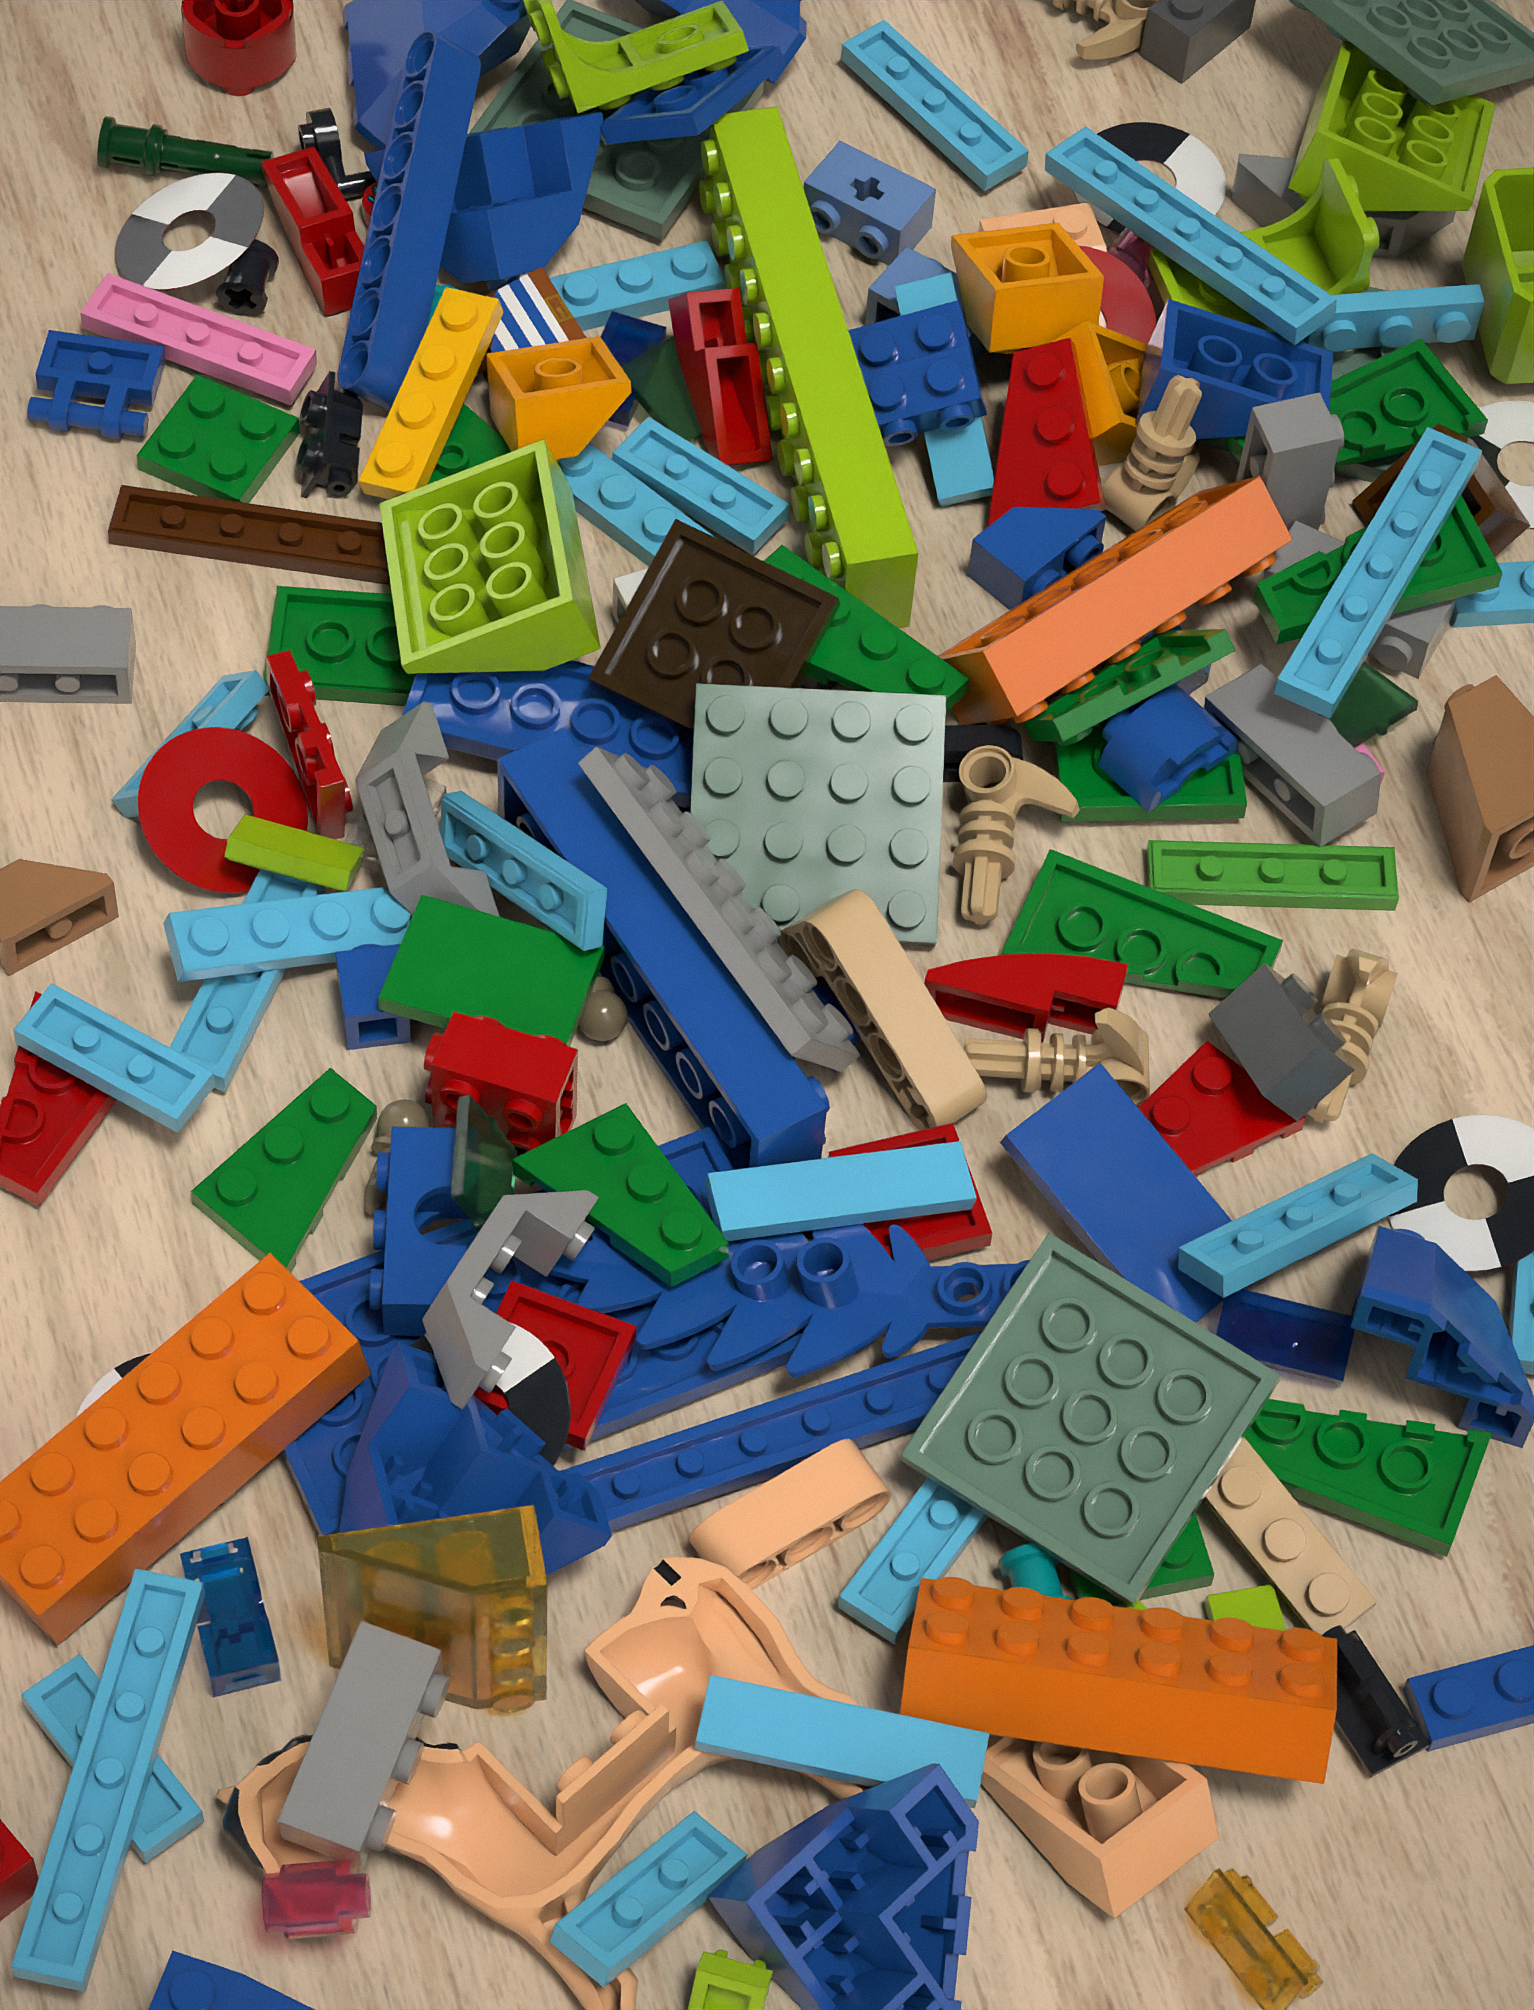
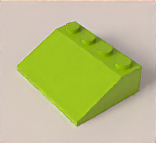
M1342 40L1316 93L1288 188L1298 192L1299 196L1307 202L1318 187L1324 161L1338 158L1346 174H1351L1356 180L1359 190V202L1363 211H1469L1474 202L1496 104L1475 94L1436 105L1420 102L1409 94L1406 84L1393 74L1383 72L1372 66L1367 60V54L1351 42Z
M545 439L379 503L401 665L407 674L544 671L601 649L572 488Z

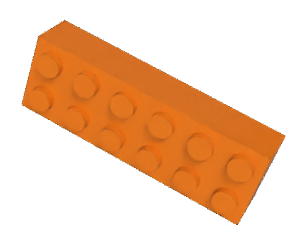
M1257 476L1197 492L938 655V657L969 678L967 693L952 707L960 724L970 725L985 722L986 725H1000L1011 718L1014 719L1016 724H1019L1039 715L1049 707L1045 698L1059 689L1062 694L1084 686L1095 678L1092 668L1104 660H1107L1108 664H1113L1127 658L1141 648L1137 639L1151 630L1154 635L1174 628L1187 618L1183 610L1198 601L1200 606L1213 602L1231 591L1232 588L1228 581L1240 573H1243L1244 577L1251 576L1275 563L1277 559L1273 552L1293 539L1261 477Z
M269 1253L0 1482V1585L51 1641L58 1646L131 1583L135 1568L146 1570L371 1374L359 1340Z
M943 1577L937 1580L921 1578L908 1644L900 1715L998 1736L1324 1784L1337 1711V1639L1322 1637L1319 1633L1305 1628H1292L1281 1631L1254 1627L1246 1621L1237 1618H1221L1213 1621L1182 1616L1180 1613L1168 1608L1156 1607L1138 1610L1112 1606L1105 1600L1094 1597L1070 1600L1043 1596L1038 1591L1026 1587H1013L1002 1590L974 1586L969 1581L957 1577Z

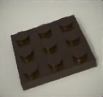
M675 519L588 679L591 685L694 735L696 683L796 688L840 607L839 597Z

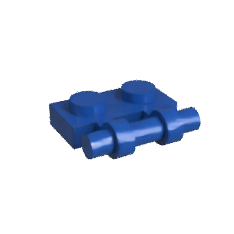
M49 330L35 376L38 390L51 391L54 394L52 399L30 397L27 408L28 420L47 422L50 429L68 432L72 426L101 430L102 436L121 439L124 434L145 437L148 429V414L128 411L130 403L153 406L166 362L164 346ZM79 395L106 399L104 407L76 403Z

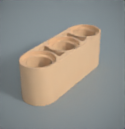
M843 1439L829 1445L714 1512L691 1533L689 1541L701 1559L727 1567L753 1590L874 1518L889 1503L892 1495L852 1439Z

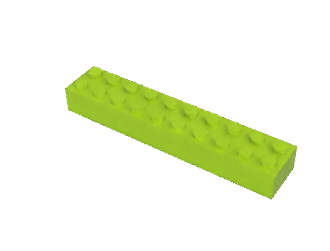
M778 106L725 113L710 125L709 140L701 142L702 163L704 171L708 176L707 179L699 181L700 201L704 214L712 213L715 220L712 223V239L715 253L717 256H725L728 263L724 269L726 289L740 288L746 340L758 345L762 382L767 393L765 404L769 431L778 430L781 440L777 443L779 467L783 476L792 477L795 486L791 488V503L795 520L797 522L805 521L808 533L805 534V551L808 563L814 568H819L821 573L898 628L909 627L919 553Z

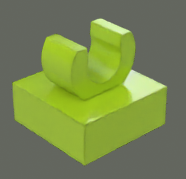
M722 1949L717 1950L714 1954L703 1951L696 1970L688 2010H764L773 1971L766 1969L765 1962L756 1959L754 1964L751 1965L727 1958L728 1951Z

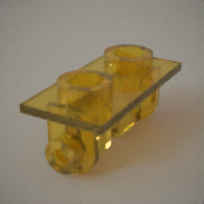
M1218 1868L1184 1908L1198 1926L1202 1935L1212 1944L1262 2010H1287L1298 1996L1301 2000H1304L1312 1995L1324 1983L1316 1973L1320 1968L1318 1962L1312 1960L1288 1928L1275 1936L1270 1933L1267 1927L1273 1925L1278 1919V1915L1252 1884L1253 1880L1249 1875L1240 1877L1234 1868L1224 1873Z

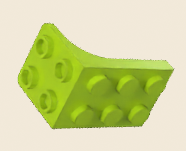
M522 0L533 31H536L541 46L549 45L550 47L540 51L551 84H554L559 99L566 97L571 99L577 113L597 106L601 110L619 107L630 100V94L649 87L652 90H665L674 87L683 81V75L702 68H705L706 71L726 68L736 62L737 55L749 51L742 28L722 0L620 38L603 42L583 40L561 28L551 0Z
M1338 158L1324 161L1317 189L1299 210L1272 225L1240 232L1330 295L1364 293V291L1369 289V268L1373 252H1376L1379 248V232L1374 219L1366 217L1359 202V190L1355 178L1351 174H1346ZM1156 248L1150 249L1148 267L1165 305L1167 300L1171 299L1275 333L1274 330Z

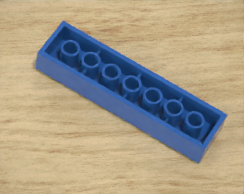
M562 728L499 757L498 816L607 888L602 946H604V960L598 977H605L611 981L614 993L622 999L626 1006L627 1021L700 1129L711 1126L733 1170L821 1159L822 1148L826 1143L824 1133L826 1113L830 1109L825 1090L815 1077L810 1076L806 1078L795 1062L796 1057L791 1056L580 767L578 762L590 753L589 750L584 746L577 748L566 730Z

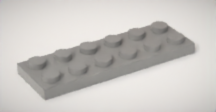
M597 746L578 762L791 1056L841 1072L861 1055L848 1039L853 1033L849 1022L831 1004L824 1006L812 990L817 984L812 972L796 956L791 955L788 957L776 941L781 936L778 926L766 912L759 907L753 909L744 898L741 891L746 888L745 882L728 862L723 859L716 860L706 846L711 840L709 833L691 813L687 811L682 813L671 797L676 794V789L666 775L654 765H650L648 768L641 766L627 753L618 756Z

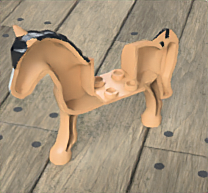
M663 1558L657 1567H652L646 1577L639 1599L631 1613L603 1631L584 1650L587 1664L598 1685L625 1719L613 1731L610 1737V1742L613 1746L595 1762L588 1756L578 1759L561 1776L557 1783V1788L561 1792L556 1795V1818L480 1741L462 1751L458 1744L447 1742L431 1745L416 1737V1741L424 1743L416 1772L409 1785L398 1781L388 1808L396 1810L397 1814L384 1849L427 1865L443 1877L460 1899L491 1920L522 1936L559 1973L585 2010H636L639 1980L632 1970L627 1968L603 1988L550 1943L554 1926L586 1899L591 1884L612 1855L638 1823L672 1789L707 1767L727 1760L737 1759L695 1750V1742L710 1675L856 1705V1701L849 1695L830 1689L810 1674L794 1651L779 1619L748 1585L727 1567L701 1558ZM676 1599L686 1609L661 1605L664 1601ZM303 1734L290 1739L281 1750L275 1751L259 1761L252 1771L237 1785L219 1789L216 1797L227 1804L223 1816L224 1835L250 1862L264 1871L273 1886L287 1923L300 1934L332 1936L343 1932L357 1907L356 1872L358 1866L283 1839L277 1822L313 1736ZM799 1772L827 1788L839 1800L872 1788L870 1786Z

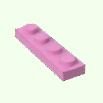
M110 273L106 274L80 313L83 329L110 339L164 346L165 359L288 405H292L317 366L316 349Z

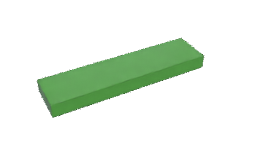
M1148 840L1147 886L1192 905L1395 911L1399 900L1395 847L1323 845L1319 847L1318 845L1169 840Z

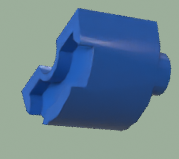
M1174 683L1151 695L1134 712L1131 713L1125 709L1110 719L1102 732V737L1108 743L1103 750L1098 766L1144 810L1149 812L1179 792L1184 781L1194 771L1202 768L1208 772L1237 752V738L1177 683Z

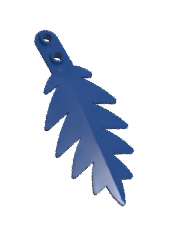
M703 1207V1209L706 1211L708 1216L713 1221L712 1215ZM589 1222L590 1225L595 1227L592 1232L593 1240L586 1241L574 1261L561 1255L549 1274L586 1284L576 1304L599 1313L627 1309L657 1300L636 1338L639 1347L644 1350L669 1344L698 1333L730 1315L706 1359L709 1368L714 1371L732 1366L760 1354L807 1325L786 1365L787 1374L792 1378H798L850 1356L872 1343L886 1331L887 1334L882 1344L883 1355L887 1358H894L919 1342L929 1328L987 1326L1030 1260L1021 1261L1017 1264L978 1265L972 1262H960L951 1266H930L916 1242L900 1226L894 1224L889 1227L894 1256L893 1261L879 1241L863 1224L812 1230L814 1240L810 1242L801 1232L740 1239L741 1246L736 1240L727 1241L729 1243L728 1259L670 1287L611 1245L610 1236ZM965 1295L977 1296L969 1301H958Z

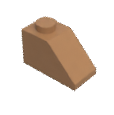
M18 859L0 869V965L8 976L119 917L114 882L107 873Z

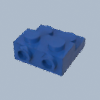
M959 300L848 330L885 445H903L913 441L918 433L937 428L948 431L962 429L972 424L975 418L987 415Z

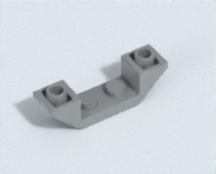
M1239 154L1231 192V201L1261 227L1272 225L1292 215L1306 203L1298 193H1294V190L1288 188L1295 166V159ZM1364 211L1366 217L1374 219L1379 232V248L1376 252H1373V256L1399 258L1452 223L1456 211Z
M422 702L380 731L355 779L389 891L412 916L421 895L499 916L486 872L483 870L451 867L422 777L448 760L449 756L432 703Z
M588 1190L503 1195L422 1319L447 1393L453 1404L463 1409L478 1386L490 1393L512 1360L510 1356L501 1350L516 1326L482 1305V1302L494 1285V1283L483 1277L487 1269L490 1268L501 1274L512 1256H515L547 1277L561 1255L574 1261L595 1227L584 1220L599 1197Z

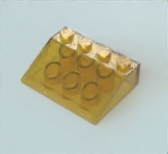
M534 1505L316 1536L330 1667L341 1669L359 1623L364 1621L440 1649L442 1651L444 1668L442 1674L451 1678L445 1701L476 1710L493 1708L498 1712L511 1713L525 1710L531 1707L535 1701L547 1700L548 1584Z

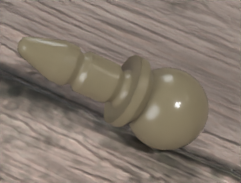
M597 976L578 1026L587 1037L596 1041H607L617 1037L623 1031L627 1023V1009L622 999L614 993L611 981L605 977Z
M406 1099L396 1100L388 1104L379 1116L378 1132L380 1136L374 1139L371 1148L377 1155L378 1152H390L392 1127L430 1128L429 1117L424 1108L418 1103ZM377 1160L371 1173L373 1178L369 1179L366 1186L365 1209L370 1215H374V1211L380 1210L388 1201V1192H377Z

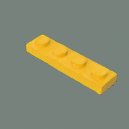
M445 287L359 478V484L364 494L392 499L428 484L504 313L499 299Z

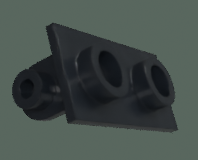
M329 371L317 392L310 390L307 393L300 413V423L306 425L307 430L306 437L303 439L298 451L296 470L303 472L301 497L304 498L308 497L315 484L327 487L328 491L333 495L344 496L349 494L351 488L358 482L360 448L339 442V440L357 445L361 439L363 403L357 395L345 389L334 390L335 372Z
M1341 1625L1326 1631L1322 1637L1337 1639V1711L1335 1723L1370 1777L1428 1748L1430 1743L1357 1632L1353 1630L1346 1633Z

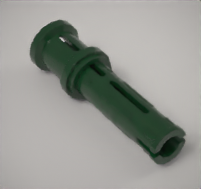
M105 116L103 119L97 149V163L101 168L108 169L112 163L142 168L145 174L149 176L162 174L163 170L190 173L192 175L227 173L237 175L250 181L253 185L268 188L262 172L261 162L274 158L273 151L236 147L235 145L169 135L168 130L163 129L162 125L153 124L150 129L117 124L116 119Z

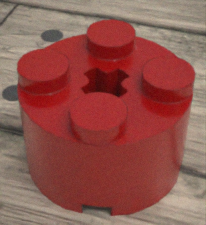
M182 0L181 14L186 59L191 68L200 77L210 83L222 86L228 94L246 96L252 93L255 87L267 84L281 76L295 62L297 54L293 0Z

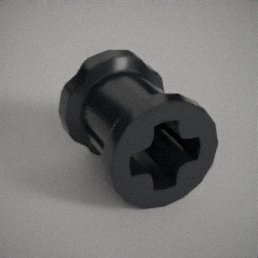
M254 239L246 251L230 264L226 277L220 279L215 291L218 302L224 309L240 316H256L263 312L268 301L265 293L268 278L274 276L279 265V257L275 250L268 244Z

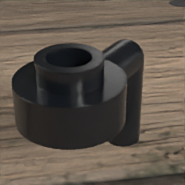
M331 108L306 112V124L298 125L301 150L315 147L345 199L362 196L365 190L375 183L376 180L370 171L345 174L339 133Z

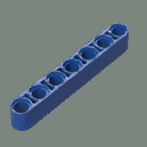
M425 30L415 38L404 60L338 370L339 386L389 412L428 326L481 67L479 57L432 30Z

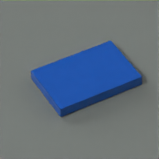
M770 44L748 47V52L737 55L736 62L726 68L716 71H706L705 68L683 75V81L674 87L665 90H652L649 87L642 90L603 121L601 129L606 143L613 144L699 135L785 64L780 46Z

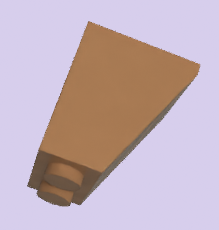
M1497 675L1475 687L1472 684H1467L1456 690L1448 698L1444 705L1445 712L1439 732L1433 741L1434 748L1426 771L1460 891L1469 903L1534 866V716Z

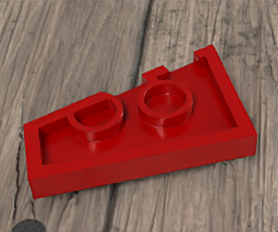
M1071 338L1013 352L988 527L1013 507L1106 510L1076 346Z
M290 650L266 656L267 684L271 688L269 693L298 779L304 791L317 834L335 840L344 838L345 813L353 811L352 799L346 779L335 758L328 727L325 722H320L314 708L317 703L311 677L307 670L299 672Z
M35 991L31 1007L42 995ZM18 1046L14 1058V1073L7 1095L2 1097L0 1104V1186L40 1206L117 1099L27 1049Z
M1206 1041L1138 1107L1196 1178L1199 1173L1228 1159L1234 1163L1253 1154L1256 1146L1279 1135L1284 1139L1301 1131L1306 1119L1303 1116L1300 1120L1296 1121L1265 1098L1247 1071L1209 1041Z

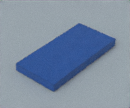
M1101 1063L1006 1134L1000 1141V1144L1101 1265L1195 1323L1230 1296L1222 1298L1178 1269L1180 1246L1232 1222V1220Z

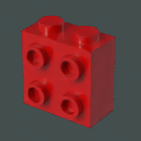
M453 1011L444 1034L435 1032L431 1037L426 1050L423 1068L431 1072L425 1093V1103L432 1105L433 1128L472 1129V1145L477 1144L503 1152L511 1160L572 1129L577 1116L578 1049L569 1047L558 1038L550 1035L541 1034L533 1036L507 1028L491 1017H471Z

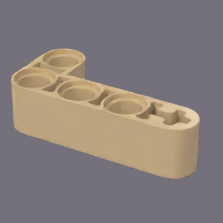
M853 889L831 898L780 931L781 936L778 938V941L788 957L794 955L809 968L815 978L822 975L825 977L906 1113L920 1130L955 1123L986 1101L987 1093L981 1077L882 913L866 893L859 889Z

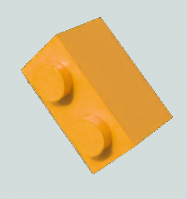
M1059 222L952 235L951 249L967 325L989 353L1012 354L1013 352L1020 351L1021 348L1047 344L1085 320L1099 325L1104 276Z
M1085 320L1051 342L1071 338L1076 346L1099 467L1126 461L1137 436V413L1144 352L1148 344Z
M600 336L486 354L491 419L511 452L545 439L557 462L559 459L578 456L631 394L630 379Z

